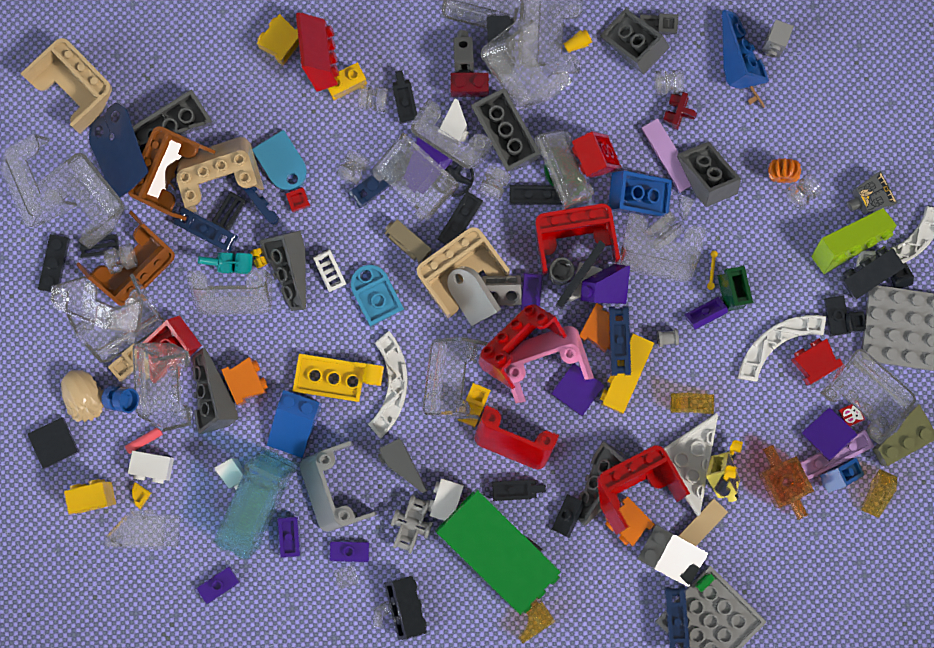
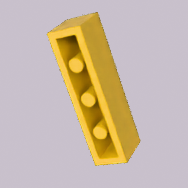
M636 334L631 335V375L617 374V376H611L610 374L607 381L610 383L608 390L604 389L600 397L602 406L624 414L654 342ZM617 360V365L624 366V360Z

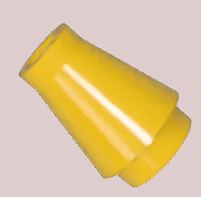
M585 29L583 31L579 30L563 44L568 53L589 47L592 40Z

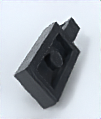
M403 70L395 71L397 82H393L392 87L400 124L418 121L411 82L409 79L404 80Z
M536 480L492 482L493 501L537 498L536 493L546 492V485H536Z

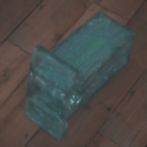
M266 448L246 461L243 467L245 470L213 543L217 544V547L221 550H229L235 553V556L240 559H249L258 550L289 480L297 471L299 464Z

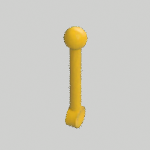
M715 250L710 253L712 261L710 280L707 284V289L709 290L715 288L713 279L715 260L718 256V252Z

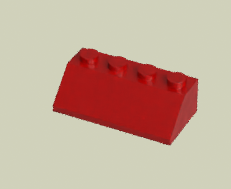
M300 12L296 13L301 66L317 92L338 85L337 76L340 74L336 66L338 59L334 52L336 45L332 38L334 36L332 26H328L323 18Z

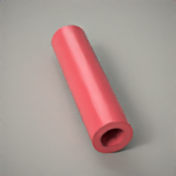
M158 426L125 445V449L131 454L132 451H136L162 436L163 432Z

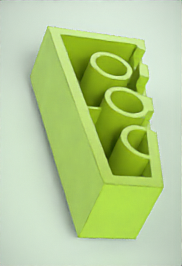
M882 208L821 238L811 257L822 273L826 274L868 248H872L878 242L891 238L897 225L886 210Z

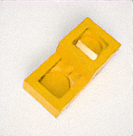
M473 383L458 421L475 428L491 390Z

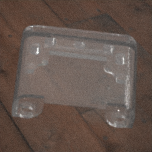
M402 133L372 168L374 172L372 175L379 182L382 180L387 182L416 210L414 214L421 221L425 219L428 222L459 189V183L405 133Z
M266 269L250 271L246 277V285L234 286L208 284L207 276L203 272L188 271V285L196 310L201 314L267 313L272 307V275Z

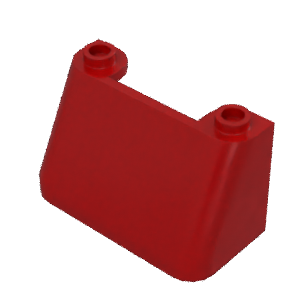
M486 405L475 432L474 439L476 444L530 468L542 469L546 465L559 435L550 431H543L534 442L499 428L501 414L498 410Z

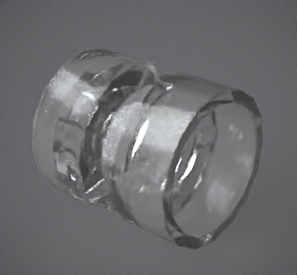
M664 70L655 71L654 86L656 96L666 95L669 91L671 94H682L684 92L683 70H671L669 74Z
M361 85L358 109L370 110L373 108L374 111L385 112L388 88L376 87L373 89L372 86ZM373 96L377 97L376 102H373Z
M348 150L344 157L345 163L340 164L336 174L345 181L358 185L362 178L361 172L366 171L370 161L362 155Z
M490 165L485 174L486 180H482L478 191L487 197L500 200L504 193L503 186H507L511 175L498 167Z
M807 174L798 180V184L794 183L785 192L791 203L797 209H801L809 203V199L814 200L821 195L822 189L816 179Z
M131 243L119 246L118 250L111 248L103 251L105 263L110 274L121 272L123 268L128 270L138 266L137 257Z

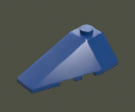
M723 10V64L726 82L729 86L738 89L769 82L762 60H757L753 53L755 50L754 45L750 44L745 38L747 32L738 15L734 12Z

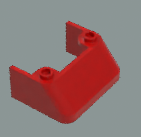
M607 204L547 212L538 215L536 218L535 227L542 275L547 274L545 256L552 255L556 251V239L593 233L596 244L602 241L606 246L611 245L614 264L619 262L620 254L613 214Z
M658 445L652 446L599 475L597 485L600 507L616 535L629 527L619 510L620 501L616 496L624 490L647 479L649 484L655 489L667 486L676 502L690 494L663 447Z

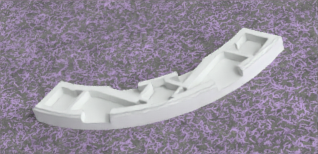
M926 206L922 219L915 231L905 241L892 247L903 263L920 254L933 240L934 207ZM863 251L858 254L856 267L860 265L859 262L864 258H871L876 255V251Z
M805 315L780 322L768 329L747 351L740 366L737 379L757 382L766 358L785 341L804 335H824L826 316Z
M390 331L375 342L383 355L388 371V388L385 401L377 415L368 423L380 439L391 429L399 417L407 393L408 376L405 359L396 339Z

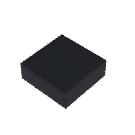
M864 311L845 313L848 332L865 331Z

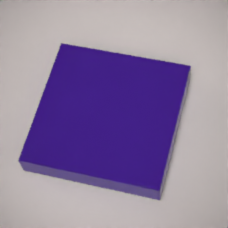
M573 363L551 395L580 416H583L605 385L596 378L585 380L582 369Z
M830 407L801 433L829 462L858 435Z

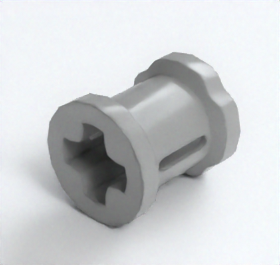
M674 328L673 331H657L659 348L668 344L679 345L677 328Z

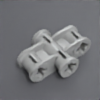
M412 494L405 514L400 513L396 509L391 526L396 525L400 527L393 548L399 547L411 554L418 534L423 535L425 539L428 538L433 522L427 523L423 520L430 500L424 501Z

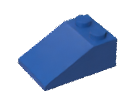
M629 171L612 172L608 206L612 211L668 218L672 180Z
M283 390L266 446L303 458L322 403Z

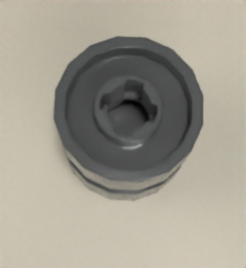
M567 258L555 259L550 265L548 273L552 283L560 286L568 284L574 275L573 263Z

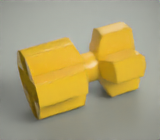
M261 248L253 249L250 252L253 254V257H256L254 263L257 268L267 265L265 257L260 256L262 253Z

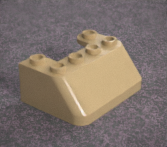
M64 38L57 39L20 73L39 91L47 90L56 82L80 106L70 118V125L80 134L102 114L112 92L111 84Z
M237 137L210 146L209 148L216 150L215 154L201 149L198 150L193 158L182 156L178 163L177 183L184 207L193 213L197 212L195 205L199 204L202 198L199 184L232 173L235 174L239 186L243 188L255 186L260 190H264L251 143L244 137Z
M475 227L467 229L417 267L419 279L447 319L459 310V306L451 295L447 284L448 276L453 270L460 266H467L477 273L483 270L487 276H508L510 273V269L481 230ZM458 274L459 279L463 281V277Z

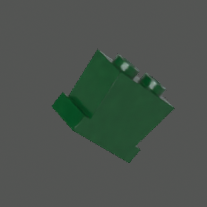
M744 265L725 269V274L717 275L723 302L728 311L744 309L746 305L753 303Z

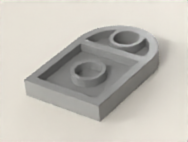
M460 266L449 274L447 280L448 289L471 326L501 310L484 281L475 270L467 266ZM458 274L463 277V281L459 279Z

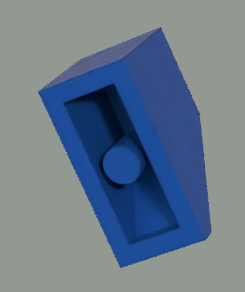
M853 458L829 469L819 476L827 493L850 485L865 474L857 458Z

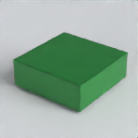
M706 573L694 587L702 593L715 580V577L710 573Z

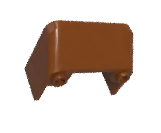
M158 126L153 129L142 153L148 173L128 194L132 198L158 211L186 221V216L172 210L175 205V196L167 191V188L181 156L193 158L199 148L215 154L216 150L167 128Z
M130 211L129 214L139 224L133 232V237L139 244L112 270L105 265H101L90 272L81 263L78 262L76 264L87 279L119 306L129 305L173 262L175 257L173 250L133 211Z

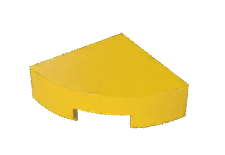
M135 482L132 487V497L134 504L139 509H142L152 492Z

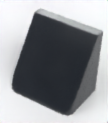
M903 263L905 268L890 277L894 288L902 289L913 285L914 275L906 263Z

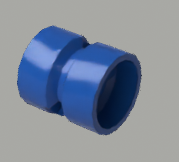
M111 385L102 394V404L109 410L131 413L137 408L139 403L137 391L131 388Z

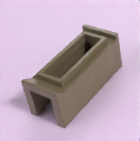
M398 219L395 222L391 221L386 226L385 236L412 260H417L418 265L432 253V249Z

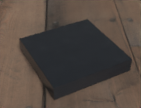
M64 417L27 434L43 469L79 453Z

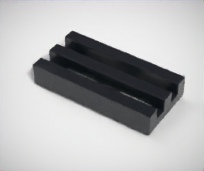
M230 191L213 218L212 223L230 231L247 201ZM234 197L235 200L233 201L229 210L225 214L221 223H217L221 215L225 211L226 207L228 206L229 202ZM240 201L241 203L239 204L238 208H237L236 211L234 212L233 216L231 217V219H230V221L228 222V224L226 225V227H224V225H225V223L227 222L228 218L230 217L231 213L233 212V210L235 209L236 205H237L238 202Z
M117 234L79 239L80 256L82 259L120 254ZM114 240L111 243L85 246V243ZM115 246V250L86 253L85 251Z

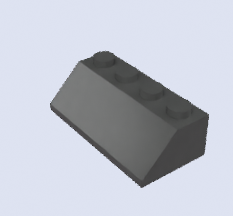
M505 88L471 105L507 172L523 168L540 159L541 153Z

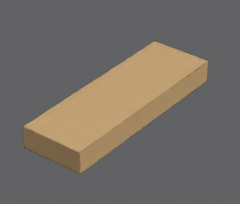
M712 499L701 511L700 515L696 516L678 536L697 546L728 511L715 499Z

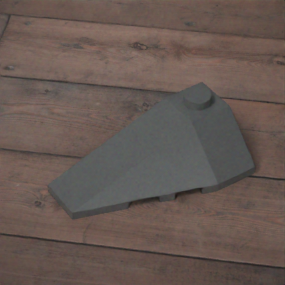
M298 230L259 240L263 256L267 264H270L275 273L272 275L275 280H279L282 286L281 293L290 310L306 309L305 246L301 231Z
M605 441L601 443L592 458V469L590 474L586 475L585 481L587 483L585 489L578 498L585 502L578 518L585 526L602 510L597 485L599 475L630 458Z

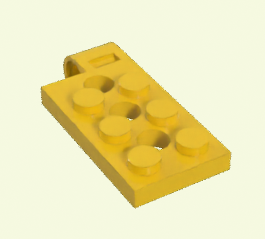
M299 354L293 392L360 402L363 384L381 386L384 367ZM314 370L320 372V379L317 381L310 379V373ZM333 373L339 375V381L336 384L329 382V376ZM352 376L358 378V384L355 387L348 385V379Z

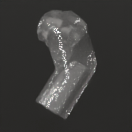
M389 601L382 602L374 609L373 627H382L383 617L391 613Z

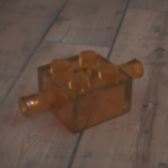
M774 444L762 449L770 465L769 468L758 472V475L774 507L781 508L787 504L791 505L797 520L808 516L809 514L801 499L814 492V489L798 457L792 456L781 460ZM784 479H789L787 486L782 484Z

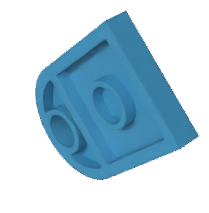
M284 130L252 149L270 180L277 188L284 191H292L304 183L307 177L306 165ZM290 175L298 177V181L295 184L288 183L287 180Z
M365 265L353 274L351 289L370 327L404 310L388 276L380 267ZM363 271L371 273V278L368 281L361 279L360 276Z

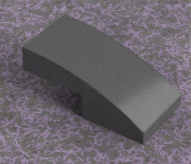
M660 13L659 16L640 14V19L660 34H677L679 14Z

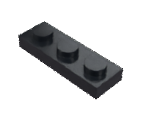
M50 234L38 290L55 294L59 293L70 238Z

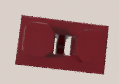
M685 92L682 95L671 94L669 105L677 107L676 113L666 110L663 121L672 125L675 130L679 129L683 117L695 119L697 116L696 111L686 108L689 98L688 93Z

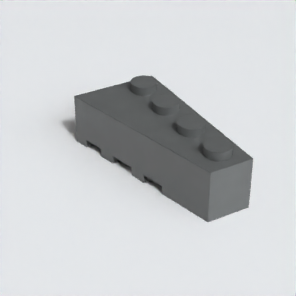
M191 89L134 125L133 129L139 147H144L153 129L158 126L184 135L214 125V123Z

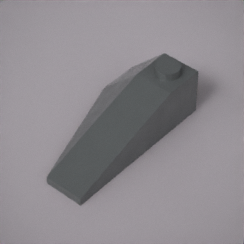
M202 348L193 355V379L197 381L194 398H197L198 410H194L198 434L228 427L238 420L234 400L206 348Z

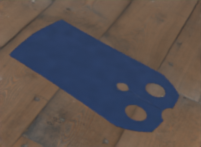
M114 103L107 108L104 116H98L90 125L89 143L105 178L112 199L116 201L132 190L145 177L148 169L127 109L121 104ZM114 111H118L120 115L116 123H113L111 120V115ZM97 126H102L103 128L101 137H96L95 135ZM113 133L114 139L110 140V134Z

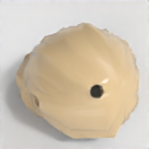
M83 370L69 371L61 381L62 398L66 405L67 413L76 422L81 420L84 423L87 420L93 421L103 411L102 394L104 391L101 390L89 373Z

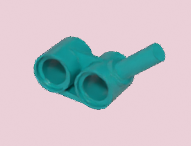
M218 253L216 258L199 256L197 260L198 264L215 266L218 273L252 274L253 254L236 253L235 255L233 253Z

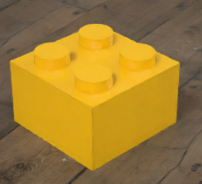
M105 479L88 481L89 485L87 486L86 484L69 486L70 490L64 491L68 513L79 514L116 505L112 482H105Z

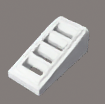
M330 249L313 256V260L329 292L346 285ZM329 256L330 260L323 262L321 264L319 263V260H322ZM331 263L333 264V267L323 271V267ZM336 270V274L326 278V274ZM340 278V281L329 284V281Z

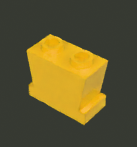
M279 14L277 18L274 17L270 21L267 31L259 35L257 45L259 49L275 56L277 62L284 65L299 46L297 28L294 29Z
M358 62L339 71L340 75L337 76L338 85L327 89L335 101L367 85L366 77Z

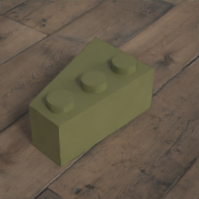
M920 404L912 405L909 411L900 418L897 424L872 449L881 466H889L934 441V429Z

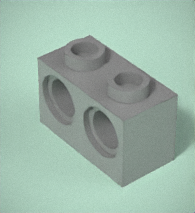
M775 20L768 31L761 51L765 52V55L769 57L779 58L787 46L794 26Z
M482 276V280L489 291L496 292L492 296L498 305L510 307L521 305V276Z

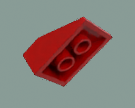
M591 131L572 141V151L581 162L579 165L580 170L586 177H596L623 170L608 135Z
M179 315L167 319L137 347L136 360L153 383H156L188 359L202 345Z

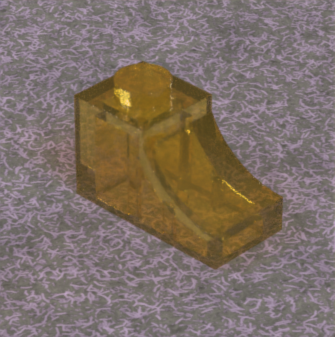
M671 393V413L714 414V395Z
M879 469L871 481L867 496L861 505V510L879 518L897 491V476Z
M537 600L532 602L530 605L532 608L526 612L528 615L527 625L518 635L522 643H525L555 623L554 618L542 601L539 603Z

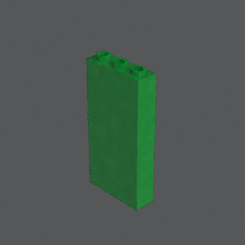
M477 489L435 530L520 615L527 613L533 606L531 603L536 598L540 599L546 593L545 589L550 584L556 583L560 578L559 574L561 572Z

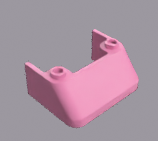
M562 327L567 335L565 338L550 331L525 340L509 354L512 361L506 368V373L515 386L513 390L511 389L515 403L526 402L520 385V381L526 375L524 363L556 352L560 353L562 360L566 363L579 362L585 380L594 379L579 332L575 327Z

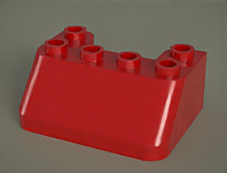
M535 304L528 305L482 349L478 363L485 372L513 390L515 386L505 372V369L512 361L509 354L536 328H548L562 338H565L567 335L556 316Z

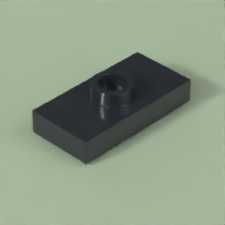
M844 295L825 298L824 304L830 337L850 334L851 332L847 330L845 318L847 309Z
M567 494L551 530L570 538L585 502Z

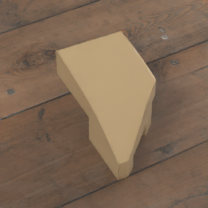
M134 343L121 353L122 356L108 366L120 382L136 370L137 346Z

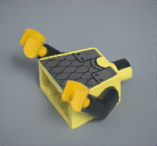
M733 440L730 450L711 456L706 474L717 497H727L729 502H734L739 498L737 491L740 479L736 470L737 467H735L733 462L736 456L734 452L741 453L743 442Z

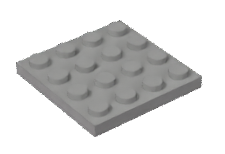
M876 286L870 290L867 297L866 329L863 331L860 361L934 371V293L885 286Z
M710 565L685 590L690 648H742L767 623ZM706 573L712 574L715 580L702 593L694 587L695 584ZM665 610L655 621L668 634ZM683 642L677 643L681 648H683Z

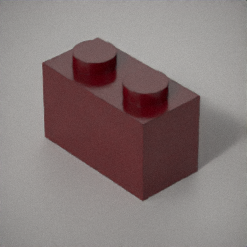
M451 73V97L489 96V73Z

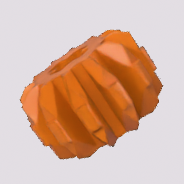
M792 158L772 160L768 167L769 178L777 183L796 182L800 179L801 164Z

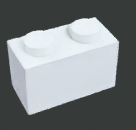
M132 451L128 474H132L133 479L145 480V477L152 478V482L163 484L164 480L170 481L174 458Z
M441 479V482L437 481L433 491L437 493L435 501L431 500L428 511L431 512L430 516L445 521L457 509L464 485Z

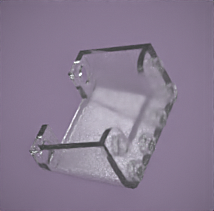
M428 99L411 124L412 133L466 169L484 163L493 151V141L485 135L476 134L465 146L440 129L445 118L441 116L439 105Z
M85 276L54 285L51 288L52 305L62 312L102 329L138 333L140 331L144 300L131 297L126 300L123 306L116 308L97 300L98 287Z

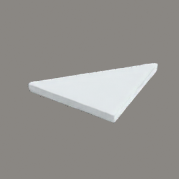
M717 413L664 448L690 492L685 497V500L697 517L701 513L707 479L706 474L718 419Z

